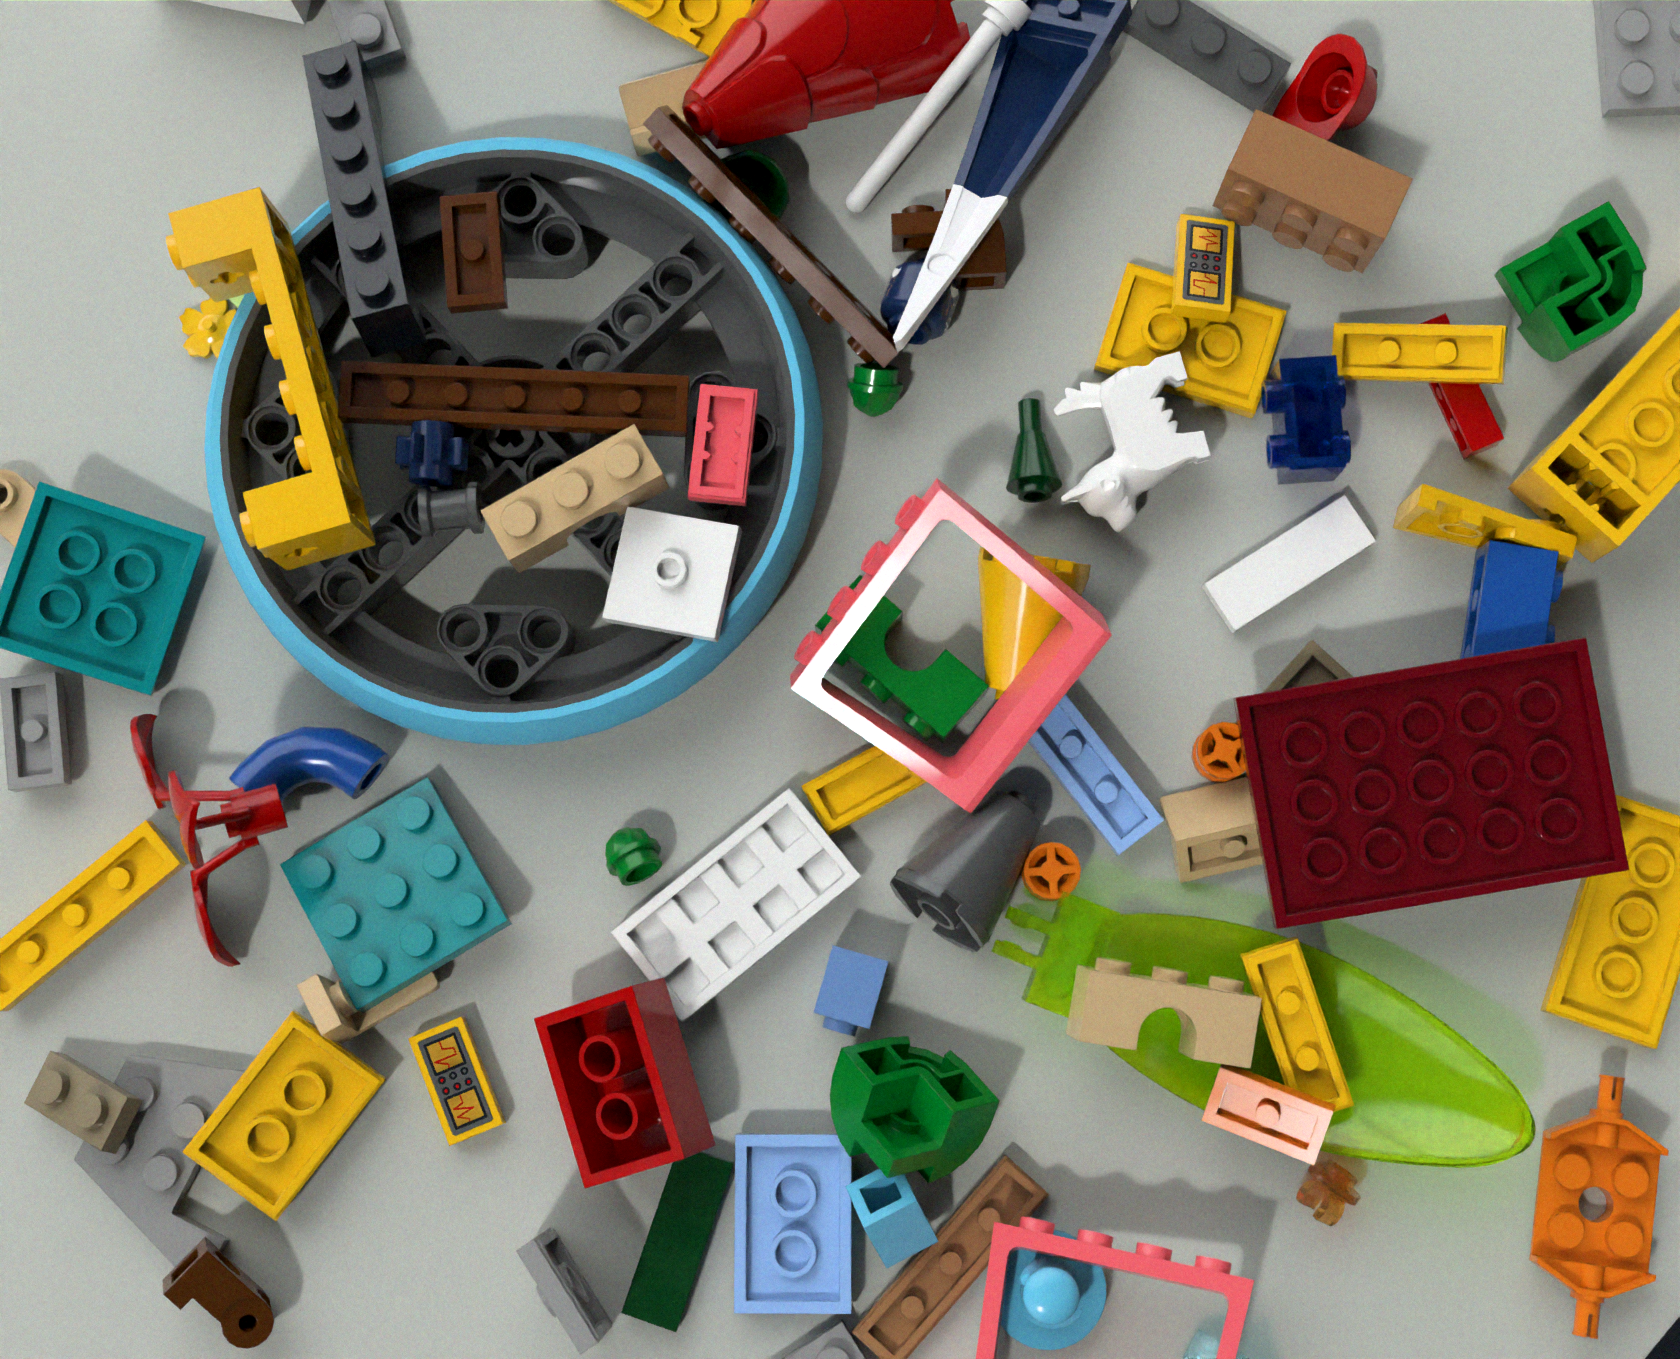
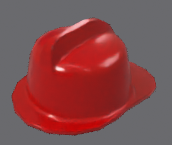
M1341 33L1329 36L1314 47L1305 60L1300 72L1280 99L1272 116L1330 141L1337 131H1345L1357 127L1371 113L1377 98L1378 84L1376 79L1378 72L1367 64L1364 49L1354 37Z

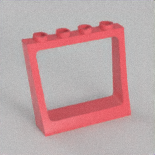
M936 478L922 499L913 494L902 505L895 518V524L900 528L890 542L885 544L879 540L867 552L861 564V570L866 572V574L854 590L844 586L835 595L827 611V615L832 617L822 633L818 634L812 630L803 638L794 655V659L799 664L790 674L791 689L899 761L964 810L972 813L1112 634L1100 611ZM942 520L954 522L1063 615L959 751L950 757L941 755L823 678L825 672L934 527Z
M1021 1216L1019 1227L994 1222L976 1359L997 1358L1009 1259L1016 1250H1027L1220 1294L1226 1299L1228 1309L1216 1359H1236L1254 1280L1230 1275L1232 1263L1205 1256H1196L1194 1266L1171 1261V1249L1137 1242L1135 1253L1112 1248L1114 1237L1089 1230L1079 1229L1077 1240L1053 1235L1054 1223Z

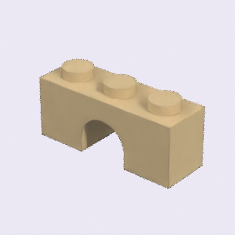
M635 424L480 511L508 561L518 573H521L569 546L567 542L568 537L589 521L611 512H617L620 517L626 513L627 506L636 508L666 491L669 487L660 467Z
M1096 957L1095 967L1077 965L1066 1034L1080 1042L1136 1050L1139 1031L1145 1018L1155 1010L1169 1007L1176 1012L1181 1023L1178 1052L1193 1060L1251 1069L1262 998L1243 992L1244 981L1210 975L1208 986L1188 983V972L1153 966L1152 977L1130 973L1132 963Z

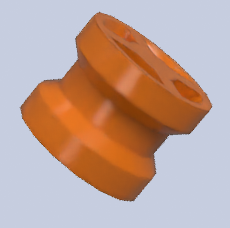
M1229 722L1213 724L1196 738L1192 746L1191 758L1194 768L1202 777L1211 782L1223 783L1235 779L1246 771L1237 724Z
M1048 842L1038 845L1027 855L1022 866L1021 877L1024 887L1032 896L1039 900L1052 902L1063 899L1075 889L1080 880L1081 867L1078 857L1069 847L1062 843Z

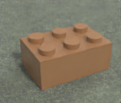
M1256 109L1226 171L1212 206L1222 210V215L1229 221H1235V224L1241 226H1251L1254 224L1271 232L1272 237L1286 247L1293 249L1305 247L1323 255V260L1335 269L1345 272L1356 270L1363 273L1384 242L1413 179Z

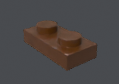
M497 191L439 196L447 308L450 313L508 309L501 204Z

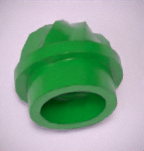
M879 363L855 364L854 376L847 381V387L850 389L854 406L871 417L882 415L891 410L898 401L903 389V383L898 381L899 368L888 364L883 368Z
M626 827L619 829L606 843V867L611 875L618 876L622 885L638 884L652 877L660 870L662 861L658 854L661 847L658 841L651 838L642 828Z

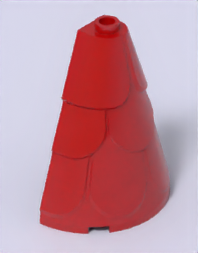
M755 0L746 15L732 23L685 92L682 104L683 115L690 128L697 135H705L716 149L805 130L809 123L871 110L879 104L927 93L969 41L968 25L965 22L957 24L953 7L950 4L954 0Z

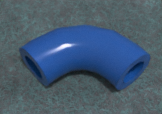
M304 726L266 740L238 765L229 779L237 787H243L245 792L276 783L281 803L297 787L310 782L328 783L342 790L352 799H357L377 780L388 762L389 755L376 744L342 728Z

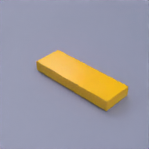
M1334 323L1330 379L1343 381L1504 385L1508 327L1506 325Z
M1294 936L1240 954L1252 993L1262 998L1260 1016L1283 1084L1336 1105L1334 1112L1354 1106L1298 938Z

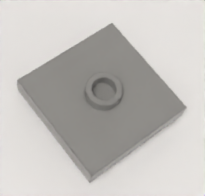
M549 1228L516 1250L537 1284L536 1289L543 1304L552 1316H557L581 1355L599 1343L612 1327V1321L555 1230Z

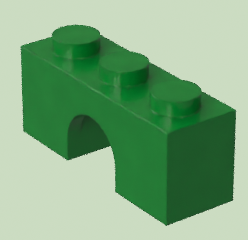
M859 575L849 588L854 590L863 577ZM883 595L834 660V663L842 668L848 661L864 675L859 683L875 699L885 704L891 698L907 712L902 721L914 733L925 741H928L933 735L943 743L984 697L989 685L947 649L925 669L908 671L896 666L887 656L885 643L891 632L902 621L903 611ZM827 612L815 624V630L818 634L822 633L832 617L827 615Z

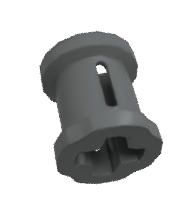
M478 481L469 482L467 488L432 491L430 486L419 487L418 515L424 538H434L437 531L471 529L474 534H482L484 532L485 519L480 511L484 509L481 486Z

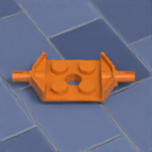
M1599 1074L1600 1080L1596 1109L1590 1108L1588 1115L1543 1131L1529 1257L1532 1263L1570 1290V1297L1576 1299L1572 1334L1598 1339L1600 1308L1605 1298H1611L1656 1281V1275L1649 1273L1660 1155L1668 1156L1669 1152L1668 1149L1631 1122L1623 1119L1624 1113H1621L1625 1078ZM1590 1187H1598L1606 1197L1607 1206L1605 1212L1595 1220H1587L1579 1210V1198Z

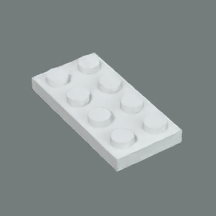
M788 788L611 933L649 981L665 978L675 1014L682 1022H685L857 882L861 875L792 790Z

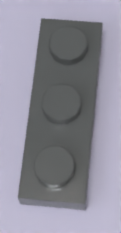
M1138 0L1132 8V15L1123 29L1125 33L1252 112H1255L1256 109L1263 110L1291 65L1285 59L1190 0Z

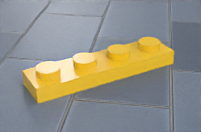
M145 820L0 939V1011L11 1010L187 865L152 821Z

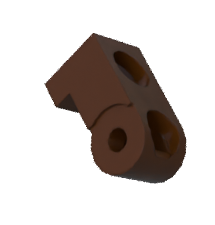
M206 1237L162 1280L163 1295L181 1310L193 1298L221 1323L224 1337L230 1344L238 1348L248 1349L256 1347L267 1340L272 1332L274 1318L270 1299L265 1291Z

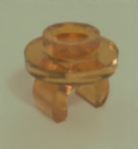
M1328 1160L1325 1166L1317 1162L1309 1166L1307 1171L1313 1179L1306 1181L1300 1187L1296 1200L1312 1209H1315L1321 1201L1313 1217L1331 1227L1342 1217L1345 1202L1356 1206L1361 1199V1195L1354 1189L1358 1182L1357 1178L1338 1163Z

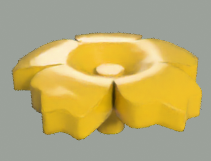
M210 297L209 300L201 302L200 308L202 313L192 308H185L184 314L179 316L183 324V333L190 336L183 344V347L191 357L208 359L213 352L218 359L225 335L236 313L235 309L229 310L227 300L215 303Z

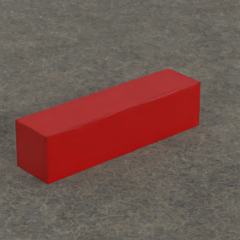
M1446 313L1420 323L1451 325ZM1428 383L1464 460L1496 447L1504 439L1479 384Z

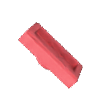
M700 384L687 496L689 501L737 506L747 505L759 399L758 389Z

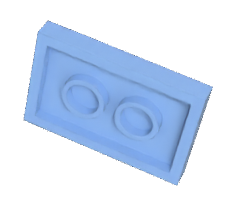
M737 1133L735 1135L734 1313L851 1314L852 1201L845 1186L852 1183V1156H848L837 1134Z

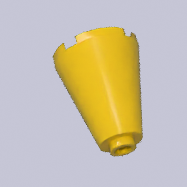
M980 547L978 575L985 683L990 688L996 689L995 699L998 700L1063 615L985 548ZM1031 555L1082 597L1090 577V564Z

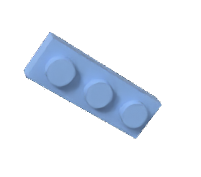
M1065 694L1028 742L1115 855L1118 856L1163 822L1164 819Z

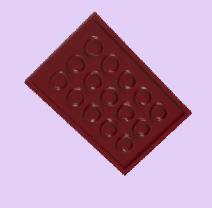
M1586 637L1233 698L1273 925L1276 929L1629 870Z

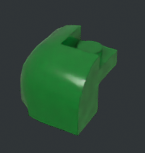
M1608 201L1562 226L1547 243L1503 266L1494 276L1523 322L1517 328L1521 335L1541 357L1551 362H1558L1610 334L1636 311L1635 308L1642 296L1643 272L1647 268L1638 246Z
M908 1036L887 1037L841 1047L832 1075L829 1095L831 1116L836 1133L849 1157L867 1153L887 1178L918 1171L929 1184L949 1175L965 1163L981 1145L991 1126L1000 1100L974 1071L951 1050L942 1057L927 1049L910 1046L911 1043Z

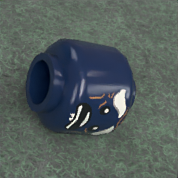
M920 258L917 261H908L896 266L890 276L880 303V314L883 321L887 324L888 331L893 336L925 258ZM954 279L910 338L909 344L922 345L929 340L943 336L949 327L959 299V288Z

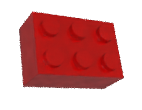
M664 977L632 985L534 1018L585 1189L679 1161L716 1146Z

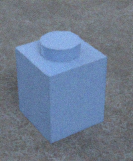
M833 945L813 1012L825 1016L822 1027L854 1037L856 1036L858 1026L870 1029L889 961Z

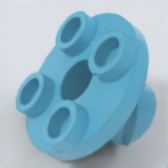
M1054 1230L1053 1235L1077 1240L1076 1237L1065 1231ZM1027 1250L1014 1251L1009 1259L1001 1326L1015 1340L1036 1349L1056 1350L1079 1342L1093 1330L1104 1310L1106 1281L1102 1267Z

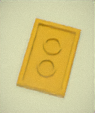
M1127 263L1093 370L1114 375L1126 367L1147 366L1157 357L1180 351L1188 379L1184 381V386L1173 388L1169 385H1164L1161 391L1252 419L1256 413L1287 311L1231 294V309L1226 323L1172 316L1173 276Z
M294 1009L182 1153L274 1221H277L386 1078L340 1043L321 1036L317 1026Z

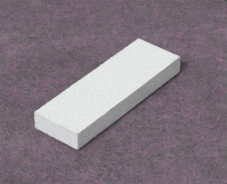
M1343 495L1204 583L1202 588L1233 634L1370 547L1376 540L1347 497Z

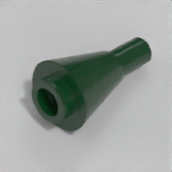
M1026 398L1018 402L1020 433L1017 435L1006 489L1008 492L1018 495L1020 501L1037 503L1050 499L1052 493L1062 487V482L1045 433L1042 432L1040 400Z

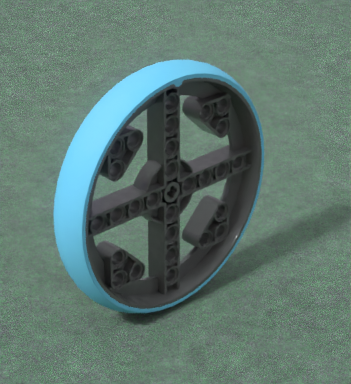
M498 137L458 142L425 150L385 166L384 171L404 251L424 240L442 234L439 196L497 191L501 204L506 278L568 279L582 273L588 264L590 255L581 228L618 241L654 263L650 269L548 363L536 358L518 355L493 357L478 362L419 301L427 343L395 351L406 364H427L428 358L432 353L444 349L451 351V358L447 365L586 371L583 369L585 359L592 353L603 352L611 357L609 364L600 372L632 373L695 313L701 310L723 346L733 371L735 382L721 372L708 371L696 376L690 383L687 437H685L684 476L687 488L689 487L700 384L758 389L759 399L755 431L764 434L768 441L762 450L752 453L747 505H730L724 520L726 524L740 526L742 535L718 642L634 627L608 642L580 653L571 654L576 642L575 631L565 616L554 607L494 604H460L444 611L438 620L436 631L439 642L450 655L430 650L401 637L377 622L371 615L464 530L437 531L434 538L423 537L418 515V489L420 485L414 486L371 526L376 545L340 555L327 568L319 561L287 571L270 558H265L263 553L257 549V546L250 547L245 539L240 523V513L247 511L242 492L304 475L306 472L300 464L294 445V437L302 435L296 414L291 416L288 414L279 389V381L287 379L282 359L274 360L264 334V326L272 324L267 304L260 305L254 292L244 295L227 330L214 369L206 410L204 451L207 488L215 526L228 562L250 604L272 635L300 665L331 690L360 708L404 728L443 739L476 744L529 745L564 741L597 733L641 717L688 690L710 674L741 645L772 605L788 579L805 541L816 504L822 467L823 419L819 384L810 348L796 312L768 265L752 244L733 229L728 219L720 211L690 188L666 174L619 153L582 143L547 138ZM329 200L318 207L291 232L319 335L344 300L348 303ZM522 200L536 202L535 209L529 215L524 217L511 215L512 208ZM569 238L575 241L573 248L565 255L555 256L548 253L550 245L557 239ZM673 278H687L692 282L688 292L683 295L671 296L664 292L665 285ZM641 314L651 319L650 326L640 334H630L623 330L625 322L634 315ZM329 371L336 400L339 403L340 382ZM343 423L348 440L349 423ZM278 424H288L289 431L284 441L278 445H267L269 431ZM455 428V437L465 438L464 443L469 444L467 469L475 465L486 467L485 479L480 484L484 508L539 478L546 469L560 466L598 444V434L516 430L519 435L523 436L524 441L519 446L514 447L505 438L506 434L511 430ZM453 471L452 485L431 487L432 491L465 488L461 486V477L464 471ZM694 501L701 508L711 511L721 510L729 506L727 504ZM617 512L605 514L603 522L595 529L586 530L578 528L571 534L610 576H612L625 514L619 517ZM393 541L402 542L403 551L400 559L389 566L380 565L378 557L383 546ZM348 580H359L361 590L358 598L351 604L340 605L337 594L342 584ZM466 621L478 622L480 633L475 643L467 647L456 646L454 635L458 626ZM547 622L559 624L561 634L555 645L545 649L535 647L533 637L540 625ZM504 661L516 662L519 669L516 681L509 687H495L492 675L496 666Z

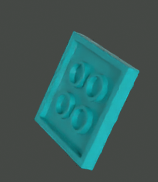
M39 481L0 589V649L152 696L204 548L206 536Z
M428 777L280 864L354 1006L362 1013L512 924L436 786Z

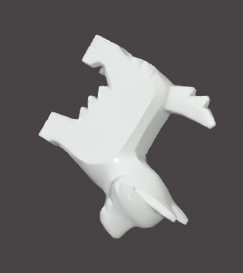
M1180 351L1157 357L1147 366L1126 367L1102 383L1081 382L1079 383L1080 390L1065 388V398L1061 399L1053 410L1055 415L1061 416L1086 409H1101L1109 429L1114 452L1111 457L1092 467L1078 485L1061 497L1062 500L1060 502L1062 506L1079 502L1089 515L1094 517L1102 516L1109 522L1114 531L1120 532L1136 520L1138 516L1136 500L1142 492L1152 489L1186 464L1192 463L1195 465L1209 461L1208 459H1210L1211 454L1204 431L1177 433L1178 422L1176 420L1172 421V409H1165V399L1158 397L1164 385L1177 388L1184 386V381L1188 379Z

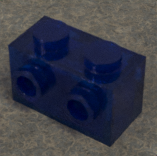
M1336 355L1279 359L1268 376L1269 380H1263L1261 384L1263 413L1272 414L1273 435H1267L1266 438L1268 468H1277L1278 485L1334 481L1351 460L1350 435L1348 430H1343L1341 409H1344L1346 404V386L1343 375H1338Z

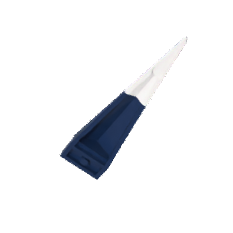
M1022 0L1031 9L1032 14L1019 31L1012 29L1008 36L1001 35L985 92L953 187L915 286L893 336L897 353L908 343L1110 63V51L1132 15L1130 0Z

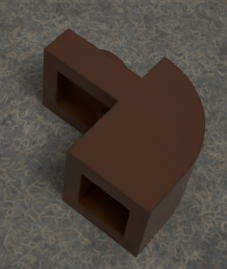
M951 189L945 190L944 208L949 198ZM913 205L902 209V213H892V252L929 250L943 211H935L932 206ZM999 218L996 219L954 277L959 291L1004 289L1007 273L1005 239Z

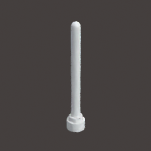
M986 0L984 2L987 8L982 14V17L985 19L846 197V206L851 212H862L1001 34L1008 36L1012 29L1019 31L1032 14L1031 9L1022 0Z

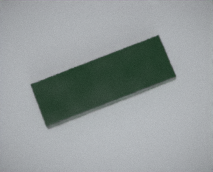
M702 1151L672 1163L621 1311L622 1314L673 1332L678 1330L734 1162Z

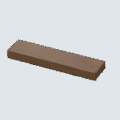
M1004 1154L935 1233L939 1242L920 1251L853 1327L852 1333L880 1359H907L988 1266L994 1222L1019 1227L1020 1217H1031L1049 1194Z

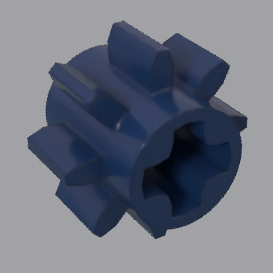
M433 420L415 421L411 425V437H396L395 464L400 465L401 470H409L408 481L412 484L430 487L450 486L453 483V471H467L469 444L464 443L465 438L455 437V425Z

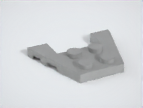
M128 1055L114 1084L143 1101L117 1153L102 1152L83 1141L74 1161L174 1267L204 1237L209 1239L220 1251L224 1252L230 1238L178 1211L201 1167L182 1153V1151L246 1070H234L155 1057Z

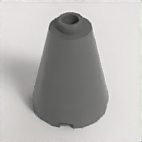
M1011 790L1008 794L1000 791L994 792L979 804L972 813L965 815L896 871V875L890 881L894 894L916 918L924 912L937 924L932 931L960 948L971 952H978L980 948H983L989 942L1040 828V823L1035 816L1037 813L1036 806L1026 796L1017 791Z

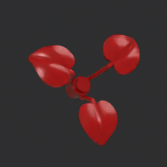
M142 714L135 716L130 722V734L133 750L143 778L159 810L166 808L165 801H171L175 817L180 822L179 831L182 845L194 870L190 871L196 919L202 939L217 962L228 967L240 965L241 963L225 949L211 924L207 912L208 877L211 872L245 849L260 845L257 836L288 828L276 783L246 792L243 787L230 791L184 790L181 777L175 769L168 771V789L156 772L153 756L152 733L157 715ZM199 801H231L220 805L222 813L196 819L198 807L200 806ZM225 823L229 838L241 835V840L204 864L195 830Z

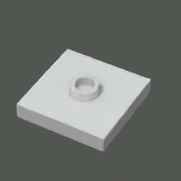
M627 506L602 618L609 623L718 642L742 529L737 525Z

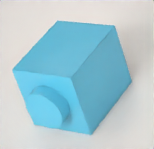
M878 1169L845 1186L862 1226L886 1269L939 1242L905 1174L887 1178Z

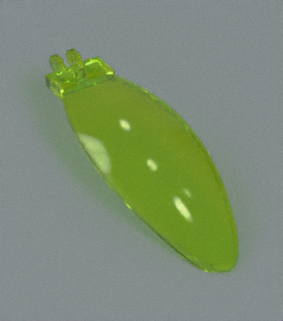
M1062 890L1051 921L1012 906L1008 907L1004 917L1009 919L1011 924L1027 930L1031 928L1046 934L1038 955L1024 950L1020 945L1008 940H996L991 952L1032 968L1021 997L1022 1000L1068 1018L1077 965L1095 967L1096 957L1132 963L1130 973L1151 977L1153 966L1188 972V983L1208 986L1210 975L1236 979L1245 982L1243 992L1253 995L1240 954L1288 938L1270 931L1215 918L1154 912L1119 913ZM1299 942L1354 1106L1333 1112L1320 1151L1397 1164L1467 1168L1493 1165L1508 1160L1530 1147L1535 1138V1120L1520 1090L1494 1062L1434 1014L1395 988L1342 959ZM1172 1008L1155 1010L1145 1018L1139 1031L1136 1050L1106 1046L1134 1069L1158 1085L1205 1111L1222 1064L1193 1060L1178 1052L1181 1023L1178 1015ZM1259 1013L1251 1069L1240 1068L1283 1084Z

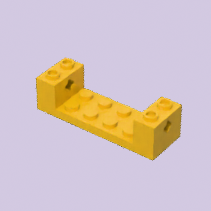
M260 187L168 213L173 230L172 235L166 236L169 255L177 270L184 269L187 272L194 288L200 286L215 303L254 292L260 305L267 304L272 324L264 326L265 338L274 360L282 359L287 378L279 381L281 397L290 416L297 415L302 435L294 437L296 453L304 471L312 470L311 473L242 492L247 511L240 513V523L248 545L250 547L257 546V549L263 553L265 558H270L287 571L376 545L344 425L338 418V403L289 224Z
M1680 307L1568 428L1548 444L1508 487L1514 495L1541 519L1557 523L1561 526V531L1577 536L1575 549L1591 563L1618 548L1680 481Z

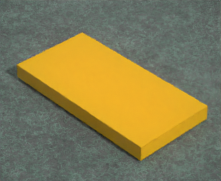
M1615 794L1629 870L1581 878L1540 1011L1649 1049H1657L1680 974V816Z

